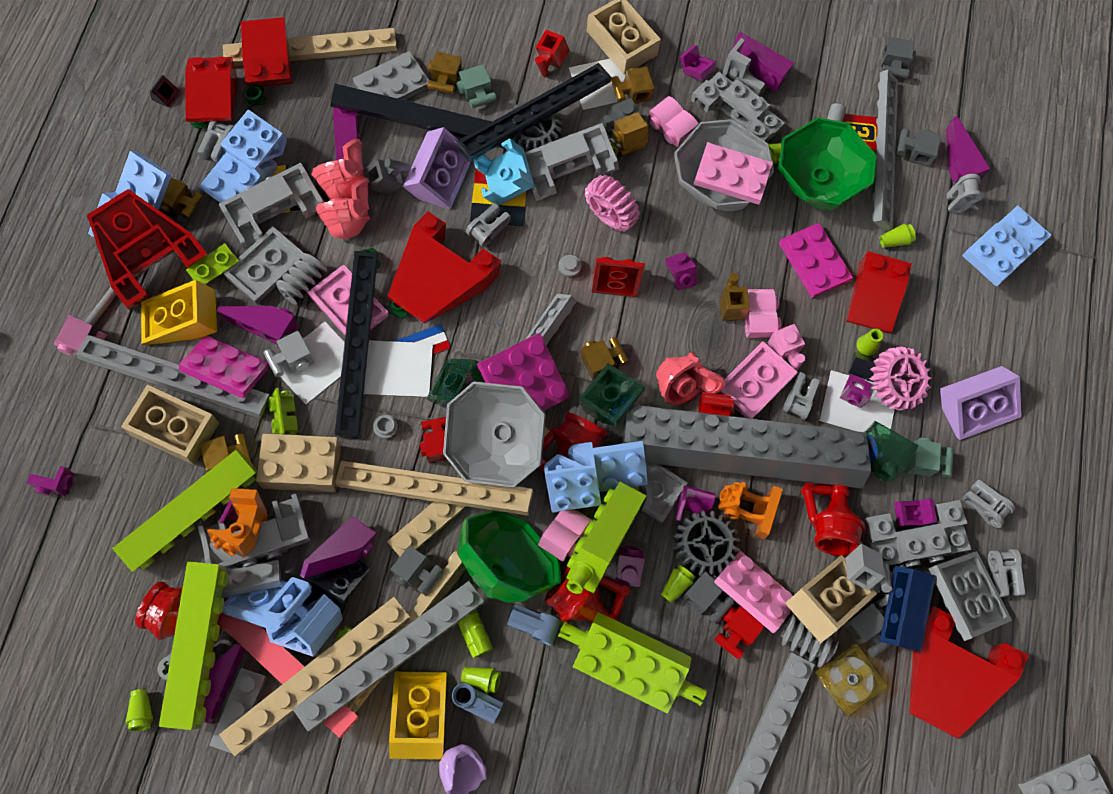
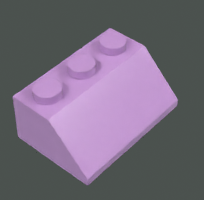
M444 127L427 132L403 187L419 200L451 209L471 161H467L456 147L458 139Z
M1003 366L940 388L942 410L959 440L1021 417L1020 376Z

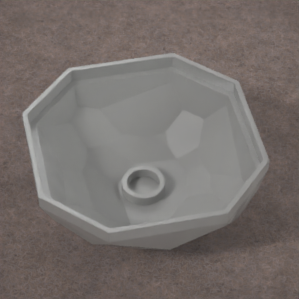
M732 119L700 122L674 153L679 184L699 202L723 211L741 210L750 202L694 185L707 142L772 162L768 143ZM773 164L771 166L768 179L773 175Z
M472 382L447 404L443 454L465 482L515 487L542 464L546 414L523 386Z

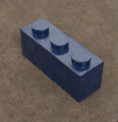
M894 567L891 582L892 591L889 592L880 642L921 652L936 575L910 568Z

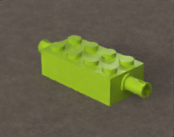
M619 482L615 490L609 489L604 498V502L607 504H600L594 515L597 521L594 519L590 521L584 532L587 537H581L574 549L578 554L573 553L567 564V567L571 568L566 577L569 579L567 588L572 593L580 594L584 588L592 593L595 592L646 495L639 492V486L629 487Z
M597 612L590 630H586V632L566 621L564 622L558 637L578 645V649H580L573 668L667 714L675 698L679 697V695L697 703L699 706L703 703L702 700L705 699L707 690L686 681L692 657Z

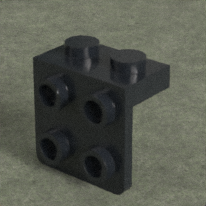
M358 560L356 563L305 579L300 576V580L309 582L312 586V592L305 600L313 602V600L315 601L325 594L340 608L342 615L348 597L368 575L369 566Z

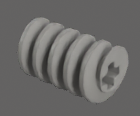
M305 253L301 255V260L295 262V267L289 268V274L285 273L282 276L283 281L278 280L276 285L280 293L289 302L297 305L294 297L303 299L300 291H309L306 284L309 283L315 286L316 283L313 277L321 279L322 276L319 270L326 273L328 270L317 258Z
M791 615L781 632V637H783L781 645L785 646L788 642H791L790 651L792 652L800 647V657L804 656L807 652L810 653L809 662H812L817 657L819 659L818 667L820 668L831 659L839 642L835 641L832 643V638L829 636L820 643L807 628H804V624L800 620L795 623L796 617Z

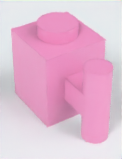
M68 315L54 342V345L58 346L57 350L67 355L76 354L92 325ZM98 331L95 337L105 340L107 334Z
M795 324L775 331L768 341L770 348L784 360L788 359L790 366L798 371L805 361V356L799 354L805 342Z

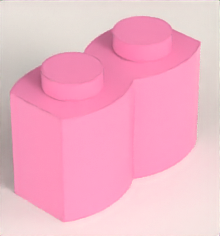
M670 96L649 112L651 127L662 132L665 140L676 147H679L698 126L696 119L690 113L683 110L681 105Z
M748 289L750 310L745 318L746 337L771 338L775 331L781 329V318L777 317L776 312L779 308V297L775 296L774 289Z
M576 509L560 511L542 535L538 546L559 560L564 561L567 556L571 557L573 553H576L574 549L579 539L583 538V536L587 537L584 532L591 519Z

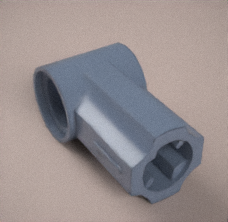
M515 604L507 626L527 633L541 643L553 646L562 621L549 614H539Z
M466 683L457 685L452 692V701L457 707L494 724L502 708V702ZM461 688H466L471 693V698L467 703L462 704L456 699V692Z

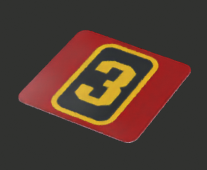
M845 114L843 122L849 123L871 150H877V117Z

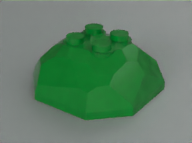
M817 117L782 139L778 170L791 191L816 209L832 211L873 185L877 155L849 123Z
M495 510L467 517L464 520L457 555L474 582L489 598L499 599L506 603L524 602L545 594L561 584L559 559L538 546L541 537L527 521L509 513Z

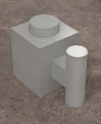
M298 331L276 341L282 352L275 355L272 349L264 351V355L276 377L284 374L281 366L287 363L293 373L304 371L311 364L315 363Z
M860 544L845 558L848 581L868 591L879 582L883 592L892 591L889 565L883 563L882 554Z

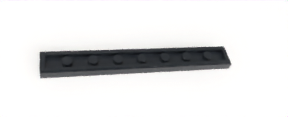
M597 63L456 141V147L467 161L470 162L506 140L515 137L611 83L612 77L600 63Z
M336 83L334 84L330 107L431 131L444 127L453 136L464 138L492 122Z
M354 251L335 436L359 438L378 253Z

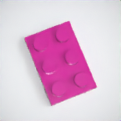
M820 223L780 240L779 245L811 298L852 280L851 273Z
M205 336L179 363L180 372L242 399L245 398L269 369L267 361L208 336Z

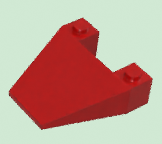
M129 189L87 214L111 288L128 310L149 297L135 277L175 252L187 269L207 256L206 251L193 234Z
M429 211L412 228L388 294V299L424 324L485 291L499 276L501 260L484 248L468 263L440 244L445 239L446 223Z
M933 606L929 608L921 652L913 650L909 714L955 738H959L1020 679L1029 655L1006 643L992 646L987 661L948 641L955 625L952 615Z

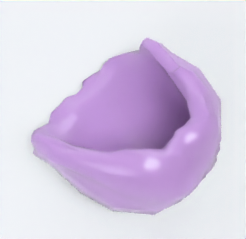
M461 744L447 750L439 762L440 778L446 794H468L470 791L476 790L480 786L481 781L487 779L486 767L476 750L468 745Z

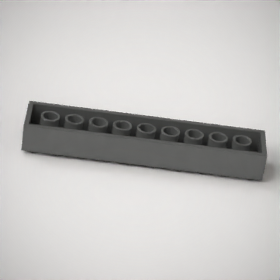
M630 405L625 412L622 444L643 441L645 463L830 485H844L855 488H863L871 472L867 432L640 405Z

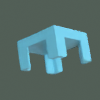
M511 139L502 143V146L508 151L497 158L490 160L486 156L481 155L473 160L475 168L485 174L489 191L485 188L481 189L483 198L497 205H501L535 187L524 148Z

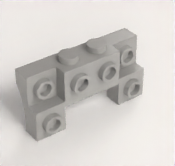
M720 72L710 81L706 80L692 94L691 101L695 103L699 99L705 104L704 111L706 113L718 103L717 108L766 143L775 137L785 124V122L768 110L770 104L764 98L759 97L739 80L736 79L732 82Z
M602 123L525 152L535 186L531 189L536 201L557 193L553 179L589 165H594L598 176L619 170L617 158Z
M299 163L275 176L266 178L265 181L255 186L246 188L243 192L219 203V206L245 250L263 236L258 224L298 205L304 217L308 218L317 213L316 205L324 202L311 182L306 170Z
M297 494L291 495L292 499L280 503L277 500L272 502L277 520L274 518L262 522L256 546L245 558L237 554L231 556L221 548L217 550L213 547L215 544L210 541L211 537L207 530L228 529L226 522L221 524L218 520V524L206 528L203 525L198 526L205 563L219 564L225 566L226 570L234 567L241 568L258 564L257 562L265 559L268 561L279 559L282 557V553L288 552L289 548L311 541Z
M960 500L935 505L936 525L900 532L895 531L890 513L865 518L863 522L866 526L865 533L869 548L882 554L883 563L888 564L889 567L905 564L906 568L921 565L920 561L929 560V563L940 562L944 560V556L965 553L971 550L964 528L967 521Z

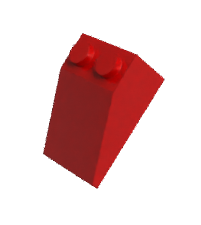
M285 17L241 21L242 58L245 81L248 86L257 85L265 87L294 84Z
M232 57L188 58L185 70L186 122L232 120L238 81Z
M867 251L858 266L846 322L870 329H879L884 333L891 334L908 284L912 263Z
M610 257L595 258L592 292L637 297L645 263L635 262L630 259L621 261L613 260Z

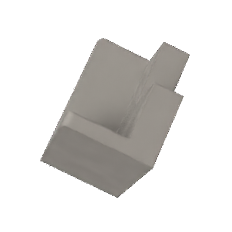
M741 38L728 54L722 74L732 82L736 79L760 97L767 87L765 83L756 79L748 70L751 59L741 54L745 42Z

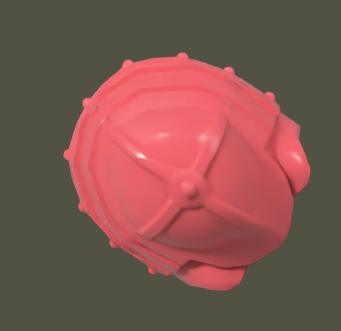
M353 139L343 146L344 159L330 161L313 168L311 175L318 182L322 190L325 191L329 199L352 198V185L365 178L362 172V142L360 139Z
M362 178L352 185L351 199L347 197L330 199L329 202L316 205L318 215L333 237L349 240V238L358 235L366 222L370 221L368 216V210L370 209L368 204V183L370 181L368 178Z
M690 352L688 356L665 358L656 374L661 396L665 403L670 405L686 403L703 390L706 393L717 394L725 386L724 378L702 365L694 352Z

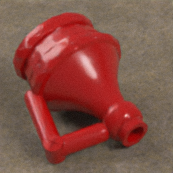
M568 412L565 415L566 420L559 428H552L544 437L543 452L556 439L558 454L569 459L568 450L573 445L592 442L593 448L601 447L603 439L608 436V432L598 425ZM542 458V464L539 468L545 473L544 465L547 462Z
M806 483L802 487L801 493L804 495L809 520L816 532L814 537L815 546L826 554L847 557L862 544L861 538L866 530L864 522L850 509L848 504L849 487L844 485L829 486ZM814 494L830 495L831 501L829 505L818 513Z
M568 567L561 574V584L549 591L544 600L546 605L552 606L561 621L564 622L588 621L593 623L597 612L618 621L617 617L620 615L625 599L630 593V588L605 576L602 577L598 585L617 593L610 613H608L600 600L598 586L594 593L585 588L580 594L569 591L567 588L569 579L566 577L571 568Z
M157 582L153 585L139 606L135 617V625L139 629L150 631L157 640L175 636L183 586L181 588L170 587L166 582ZM217 622V625H219V627H220V632H219V636H220V634H221V632H222V629H223V626L220 625V624H218V622Z

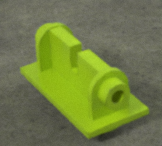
M224 243L190 266L186 271L193 281L197 280L206 285L237 264L239 260Z
M276 388L273 395L269 397L268 402L269 410L273 411L274 415L272 432L273 434L297 435L296 433L299 431L296 416H287V413H295L294 396L288 390L282 391L279 394V388Z

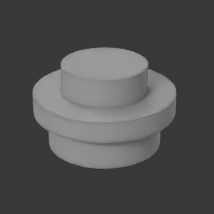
M566 255L560 259L558 268L564 276L574 277L581 270V262L576 256Z
M382 415L375 420L373 429L378 437L388 439L396 434L398 424L394 417Z

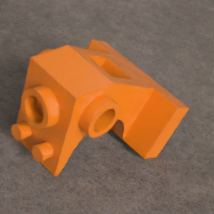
M735 482L732 485L725 486L719 496L720 503L718 509L724 511V515L728 518L735 520L740 518L757 524L755 536L765 539L770 533L783 489L773 486L768 491L767 497L748 492V486L745 482ZM741 499L754 503L752 513L739 507Z
M231 488L229 498L239 517L237 522L231 524L228 529H208L207 532L211 537L210 541L215 544L213 546L215 549L219 550L221 548L231 556L237 554L245 558L256 546L261 524L267 521L268 514L257 490ZM241 530L238 534H234L235 531Z

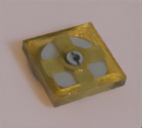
M857 643L815 671V674L845 717L888 688Z

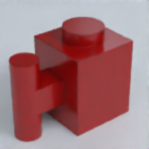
M545 30L536 45L539 56L535 58V62L543 77L549 75L548 68L550 65L560 68L570 51L565 37L549 30Z
M703 392L699 399L698 412L733 417L734 399L728 395Z
M446 417L421 421L423 431L429 429L433 431L423 434L424 442H420L422 457L427 456L428 463L447 460L443 454L445 430H442V427L446 425Z
M741 605L736 610L732 607L723 618L726 623L722 628L730 636L727 638L719 632L714 638L715 642L738 660L744 651L737 644L740 642L745 647L751 645L764 628V625Z

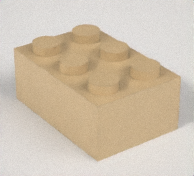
M613 0L588 15V34L623 75L626 74V70L639 67L658 55L661 39L627 0Z
M147 385L121 427L130 436L195 465L202 454L199 443L210 440L219 422L212 414Z
M262 434L256 482L262 489L336 493L337 486L335 480L339 470L341 444L337 437Z
M841 555L802 587L785 604L813 636L822 643L877 593L872 588L868 591L848 581L846 559Z

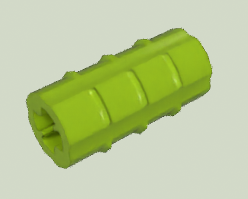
M474 610L457 623L472 658L480 657L493 650L477 610Z

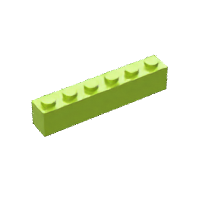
M240 449L235 450L112 549L132 572L139 567L143 571L155 561L152 556L159 551L163 554L175 545L173 540L181 534L184 538L196 528L193 524L201 518L205 521L216 512L214 507L220 502L223 505L230 501L231 488L237 489L242 486L245 489L256 480L253 475L258 470Z
M187 561L159 727L195 730L200 729L201 724L205 721L206 708L204 707V701L211 687V681L208 679L209 671L215 662L213 646L220 632V627L217 625L218 616L224 608V599L221 597L223 587H226L228 582V572L225 566Z

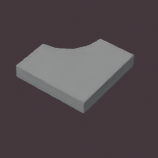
M646 463L648 485L642 486L646 497L641 511L662 524L680 497L683 486H687L688 482L660 464Z

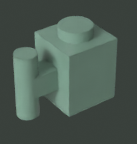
M483 64L459 72L457 87L461 95L464 94L471 108L497 101L495 93H491V80Z
M929 438L917 439L909 446L907 473L932 477L939 472L941 467L942 477H952L954 449L946 447L944 448L943 455H941V443L933 442Z

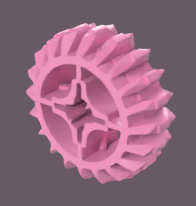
M600 175L588 184V187L585 189V197L590 205V209L594 211V215H597L611 229L625 232L639 219V206L635 203V198L630 195L631 192H628L625 186H622L618 180L615 181L611 176Z
M901 346L889 348L886 352L879 354L878 359L874 360L876 367L870 369L874 376L869 379L874 381L871 389L877 390L875 397L881 398L880 404L887 405L888 408L896 410L912 409L922 403V398L928 396L925 390L931 388L927 383L932 378L927 375L930 368L924 366L927 360L920 359L921 353H914V349Z

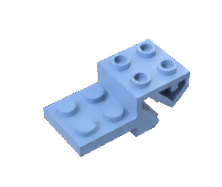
M247 110L220 145L226 153L199 185V188L221 203L243 192L246 188L261 183L262 180L265 181L266 178L272 176L277 170V163L273 158L283 155L287 141L286 137L279 130L250 110Z
M130 151L116 191L102 193L98 207L129 189L159 210L172 174L139 152ZM90 227L88 234L94 237L92 229Z
M1017 205L999 223H996L962 256L997 287L1035 252L1051 234Z
M643 441L597 448L592 447V442L575 444L568 450L569 459L557 454L544 465L552 512L599 506L601 504L599 492L609 491L610 488L615 490L619 482L629 487L648 485Z
M294 577L288 582L281 580V587L230 596L224 602L223 614L265 627L271 643L313 657L343 620L340 608L325 594L317 600H313L310 605L304 604L303 602L312 592V586L309 582Z

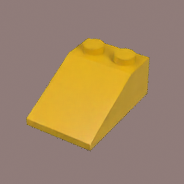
M197 280L141 302V340L143 345L199 339L217 332L215 290Z
M395 671L389 735V759H442L447 672Z

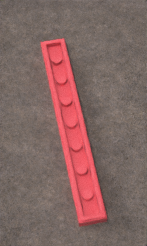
M223 611L220 614L218 624L222 625L227 633L282 684L305 667L283 646L271 643L267 631L262 626L223 614ZM346 705L323 723L339 738H342L360 717Z

